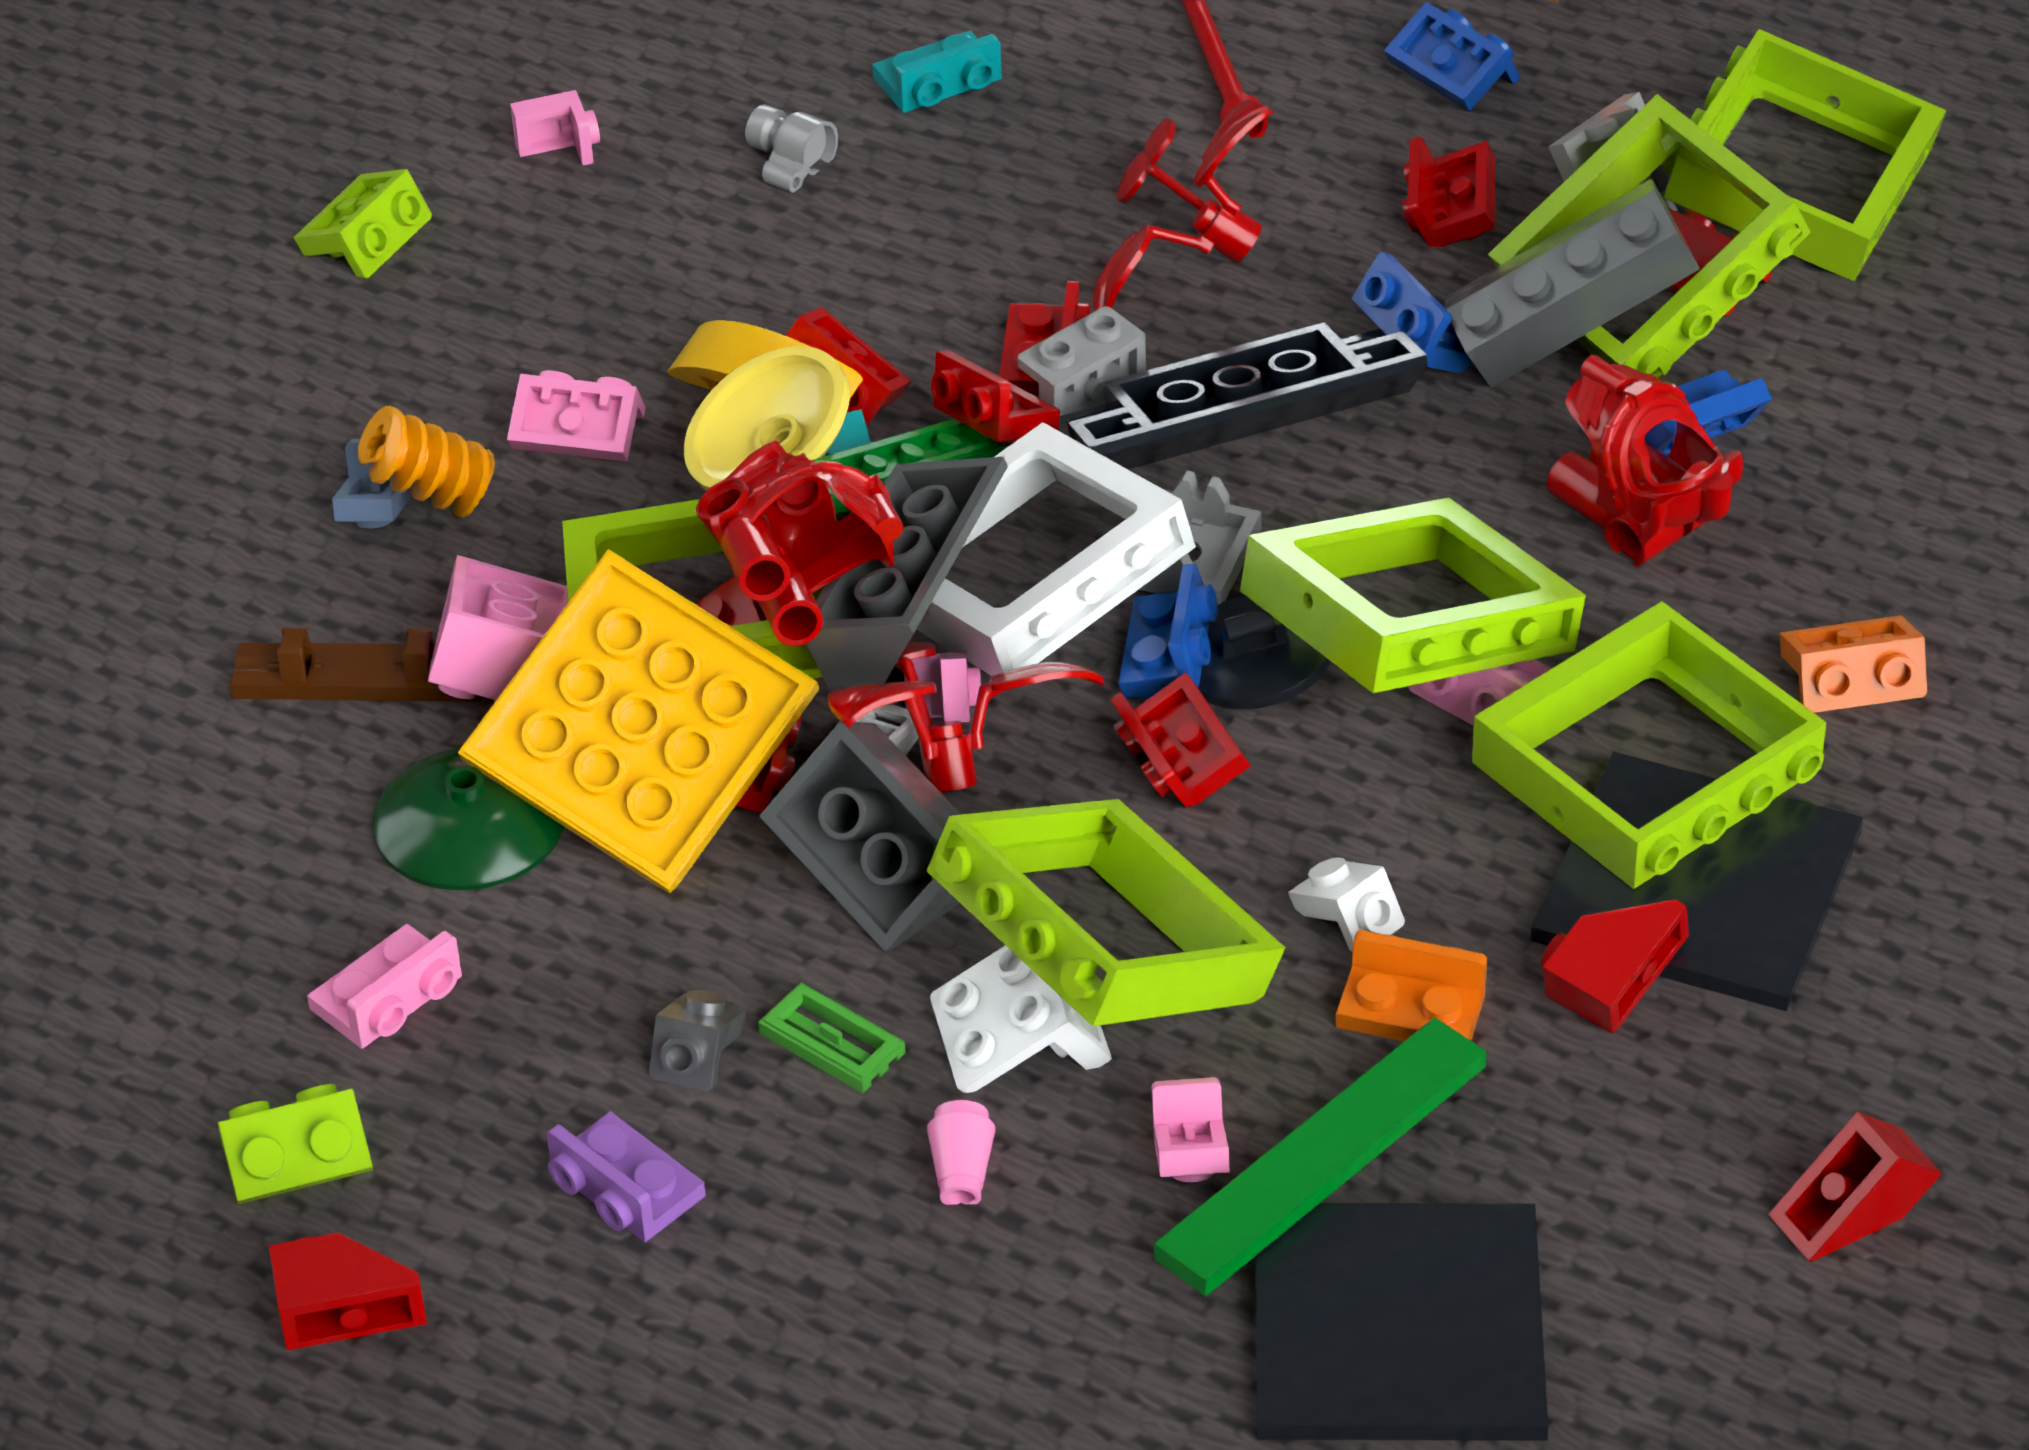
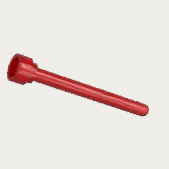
M1181 0L1224 101L1219 112L1220 123L1224 121L1236 105L1244 100L1261 104L1256 97L1244 93L1205 0ZM1267 117L1248 131L1250 139L1264 135L1268 127Z

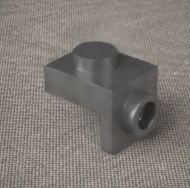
M693 990L680 996L656 1015L649 1067L650 1078L656 1081L709 1092L717 1083L721 1051L740 1036L744 1028L747 1008L727 1004L723 995L711 991Z

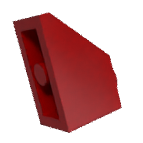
M1674 899L1581 916L1567 935L1560 932L1552 939L1542 956L1541 967H1543L1546 997L1613 1034L1630 1015L1689 937L1687 906Z
M1857 1111L1768 1215L1809 1262H1813L1903 1219L1942 1175V1172L1902 1128Z
M339 1232L316 1237H303L295 1241L269 1245L278 1309L287 1350L427 1324L417 1271Z

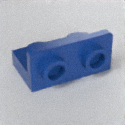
M1428 2L1424 3L1384 50L1390 63L1468 111L1472 110L1499 77H1502L1511 84H1515L1521 78L1511 59L1514 56V52L1504 40L1493 33H1488L1484 37L1474 31L1470 22L1457 11L1448 9L1444 13Z
M1380 252L1351 299L1386 335L1403 331L1427 354V367L1453 373L1467 370L1472 361L1466 354L1451 324V314L1391 254Z
M1721 370L1677 386L1686 393L1685 398L1689 401L1698 423L1703 427L1710 439L1749 425L1772 400L1763 378L1740 385L1738 379H1731L1730 374L1726 370ZM1666 420L1656 425L1646 434L1645 442L1663 454L1668 455L1674 444L1677 421Z
M1196 563L1182 566L1177 592L1155 593L1134 597L1119 678V686L1124 697L1151 698L1185 672L1199 688L1202 666L1208 665L1210 662L1211 650L1208 629L1209 623L1217 620L1218 605L1213 586L1211 584L1204 585Z

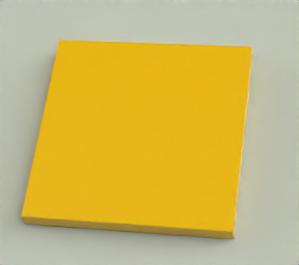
M608 549L458 751L461 760L470 766L479 769L496 783L670 894L683 880L817 694L819 685L817 681Z

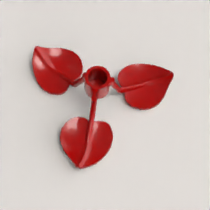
M1249 100L1240 102L1221 123L1202 156L1203 162L1196 172L1193 183L1198 187H1202L1205 184L1219 202L1212 198L1204 202L1157 166L1156 162L1174 138L1176 125L1169 118H1164L1155 127L1145 142L1144 150L1137 154L1128 166L1118 187L1116 198L1122 203L1128 202L1138 191L1148 174H1150L1198 210L1192 222V227L1199 231L1198 237L1151 225H1145L1136 235L1130 234L1112 255L1095 283L1093 291L1095 311L1104 306L1113 308L1118 293L1147 250L1152 239L1157 238L1194 247L1206 255L1214 248L1235 263H1239L1248 254L1262 230V224L1240 210L1241 204L1228 196L1213 177V172L1227 153L1249 130L1265 117L1274 114L1271 109Z
M908 642L895 664V667L903 671L906 681L887 684H865L840 689L828 694V704L831 712L850 728L857 720L877 708L902 700L905 701L919 738L924 776L940 792H947L977 785L972 750L984 748L982 731L988 703L991 698L1012 688L1062 678H1079L1104 687L1105 685L1104 678L1100 674L1070 663L1044 662L1008 670L990 676V681L979 687L970 732H963L961 721H945L932 724L923 695L937 692L936 684L930 681H919L912 660L936 655V648L934 644L928 642Z

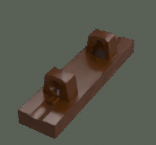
M283 627L281 643H239L230 682L232 699L482 701V696L475 695L473 699H461L450 696L439 689V684L428 681L435 647L431 628H407L406 644L310 643L307 628ZM305 665H310L308 675L306 674Z

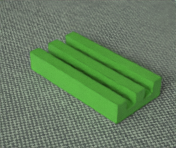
M802 982L758 1021L759 1034L862 1094L872 1086V1079L876 1076L881 1077L889 1069L888 1064L893 1059L898 1061L906 1053L905 1041ZM802 1006L877 1050L871 1055L843 1039L841 1031L825 1022L819 1025L795 1010Z

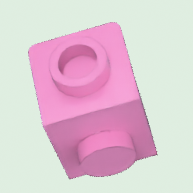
M576 90L510 103L514 140L520 157L575 146L582 165L593 163L592 144L600 143L598 123L593 110L584 111Z
M967 651L936 653L934 656L913 659L912 662L918 680L930 681L936 684L937 692L923 695L930 718L944 717V722H970V706L976 705L978 690L981 686L980 667L968 668Z
M1209 1077L1154 1082L1151 1087L1153 1128L1160 1177L1173 1176L1174 1179L1182 1182H1200L1211 1178L1214 1173L1230 1172L1229 1146L1223 1124L1222 1095L1219 1079Z

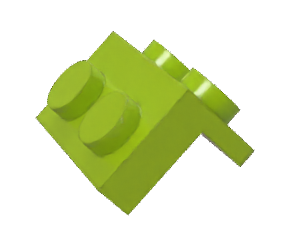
M335 1084L312 1087L297 1093L296 1103L270 1109L268 1101L244 1104L229 1111L230 1119L218 1122L219 1137L224 1148L238 1205L373 1171L353 1088L337 1092Z

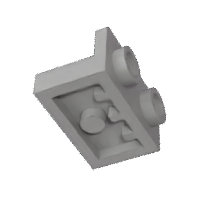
M1104 306L1018 355V367L1039 383V398L1059 408L1060 416L1106 404L1103 382L1146 371L1145 333L1112 308Z

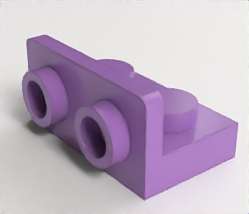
M611 1111L577 1137L559 1124L547 1132L550 1155L548 1169L555 1183L569 1195H575L577 1192H580L595 1204L604 1222L615 1231H622L627 1228L643 1242H647L706 1196L704 1181Z

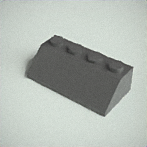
M1650 179L1445 297V309L1452 316L1451 324L1466 354L1489 386L1494 387L1700 270V267L1655 183Z
M1004 457L895 465L884 484L890 492L891 503L903 524L902 534L893 541L894 566L886 567L877 559L865 562L826 584L816 600L823 615V626L816 638L806 645L829 688L885 683L1008 468Z

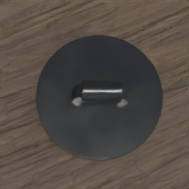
M1241 595L1218 604L1217 620L1209 623L1208 637L1211 657L1209 664L1202 666L1199 690L1208 703L1230 709L1267 707L1291 699L1308 689L1323 675L1331 661L1246 595Z

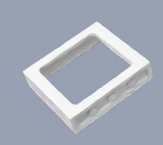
M1042 422L995 456L1004 457L1008 468L963 547L1056 480L1126 520L1012 603L1002 608H994L949 580L944 579L916 630L952 652L967 651V661L976 667H980L981 670L991 676L1022 666L1039 663L1196 547L1182 500Z

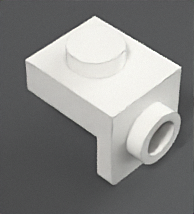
M1331 858L1311 868L1308 873L1309 878L1288 892L1294 909L1303 916L1337 921L1350 951H1353V940L1358 930L1391 935L1400 929L1405 922L1383 866L1348 862L1344 858Z

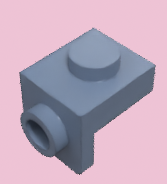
M351 439L345 446L349 477L332 498L335 522H355L356 526L360 528L386 526L394 522L412 497L410 493L411 487L405 492L399 493L392 490L390 478L383 484L372 482L369 477L370 463L363 465L360 464L358 459L360 439Z

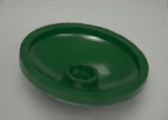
M461 748L436 753L418 761L400 773L385 788L377 801L373 814V833L377 848L384 860L395 871L414 882L433 888L475 890L511 881L535 868L552 852L562 836L564 826L484 775L479 769L461 760L458 754Z

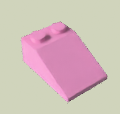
M457 555L431 659L428 681L439 684L438 687L441 691L456 698L473 699L475 695L497 700L568 604L567 586Z

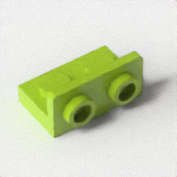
M408 169L366 173L358 176L296 234L294 239L304 256L330 254L331 257L336 258L344 255L357 277L369 278L431 219L432 214Z

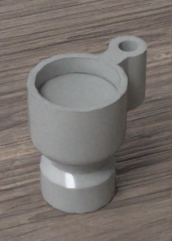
M766 104L759 105L754 109L745 128V139L750 147L767 153L772 152L769 160L765 162L763 167V181L791 193H794L802 186L807 174L815 175L820 171L810 168L819 159L827 163L833 160L838 147V132L832 122L804 112H794L787 116L784 111Z

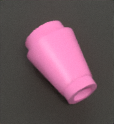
M954 1100L943 1103L935 1109L934 1118L927 1125L938 1188L940 1189V1200L945 1205L959 1203L978 1204L981 1201V1190L984 1185L996 1128L989 1119L988 1110L977 1102Z

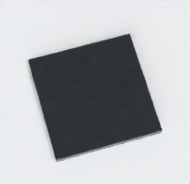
M1613 751L1593 795L1636 829H1640L1715 781L1716 778ZM1779 795L1760 813H1751L1728 828L1715 842L1703 844L1680 859L1667 873L1657 874L1635 889H1632L1571 841L1532 924L1531 941L1548 946L1558 933L1563 932L1567 935L1581 916L1676 899L1687 906L1689 937L1659 977L1787 1011L1861 834L1863 817Z
M1320 1203L1255 1256L1257 1440L1547 1441L1548 1412L1535 1203Z

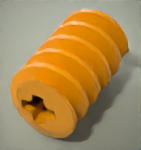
M385 406L375 413L364 429L358 444V459L360 464L366 465L370 463L369 477L372 482L383 484L390 478V486L393 491L403 493L411 487L410 493L413 499L425 501L431 496L433 507L440 510H445L452 504V513L459 518H466L473 512L487 491L494 472V454L489 449L486 450L482 444L475 441H465L457 433H445L440 426L430 423L424 424L419 417L408 414L403 415L400 409L392 406Z

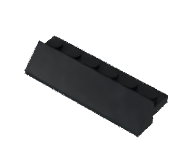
M1323 322L1103 382L1106 404L1060 416L1059 432L1129 470L1410 392L1427 367V354L1403 331L1386 335L1381 329L1340 339Z

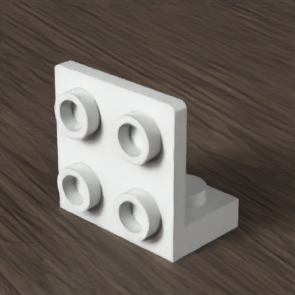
M1006 945L933 991L930 996L956 1086L964 1093L975 1092L1048 1045L1062 1058L1070 1055L1086 1070L1101 1067L1112 1060L1101 1025L1091 1026Z

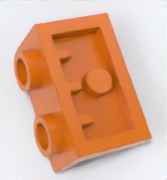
M1902 615L1780 632L1781 657L1799 675L1800 703L1813 713L1921 698L1927 694L1925 638Z
M1358 930L1353 940L1352 968L1336 1012V1028L1406 1041L1436 1017L1471 1041L1485 998L1487 957L1482 953L1456 947H1446L1400 938L1394 935Z

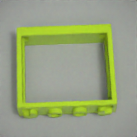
M1658 94L1488 254L1495 267L1502 265L1636 188L1679 146H1683L1763 209V211L1623 344L1602 326L1575 340L1590 354L1597 355L1609 364L1626 365L1641 373L1651 374L1657 378L1662 374L1665 376L1675 361L1695 342L1705 338L1712 331L1715 323L1740 300L1748 297L1756 289L1758 283L1783 259L1791 256L1794 253L1793 249L1811 233L1794 200Z
M1119 799L949 816L926 871L1091 1026L1252 1004L1265 995L1286 948ZM1090 866L1184 952L1118 961L1023 873ZM1098 965L1107 972L1103 981L1095 974Z

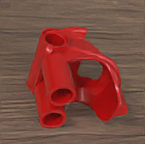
M1591 355L1583 362L1580 378L1568 391L1565 400L1572 418L1584 430L1591 442L1590 461L1574 451L1564 454L1550 470L1547 478V490L1605 530L1603 532L1604 538L1612 551L1615 553L1622 551L1636 561L1632 565L1639 567L1678 542L1683 536H1687L1707 522L1721 520L1727 515L1732 501V488L1742 477V452L1735 450L1726 455L1720 452L1703 427L1698 423L1689 401L1685 398L1686 393L1675 384L1663 382L1651 374L1641 373L1626 365L1609 364L1597 355ZM1674 420L1677 421L1676 435L1673 447L1669 455L1666 456L1645 442V436L1653 427L1661 422Z
M776 440L751 453L726 479L709 488L699 499L696 506V514L723 549L742 592L748 598L759 601L775 637L783 644L789 646H801L809 643L816 638L822 629L823 615L812 593L868 561L877 559L886 567L894 566L893 541L903 532V524L891 503L890 492L878 475L868 476L856 468L843 465L841 462L820 461L818 463L809 460L804 452L794 456L786 453ZM828 488L839 501L852 511L842 521H837L834 502Z

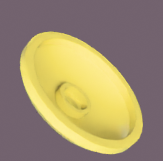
M808 346L780 348L747 361L728 374L710 391L692 417L684 442V459L688 471L697 483L707 491L716 483L726 479L751 453L775 440L780 443L786 453L794 456L804 452L809 460L823 457L836 440L849 407L850 387L846 374L836 360L828 353Z

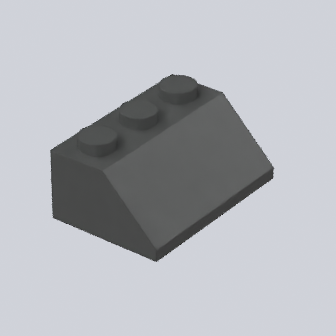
M840 721L759 816L885 952H889L960 904L926 871L949 816L961 814L876 724L855 722L848 728Z

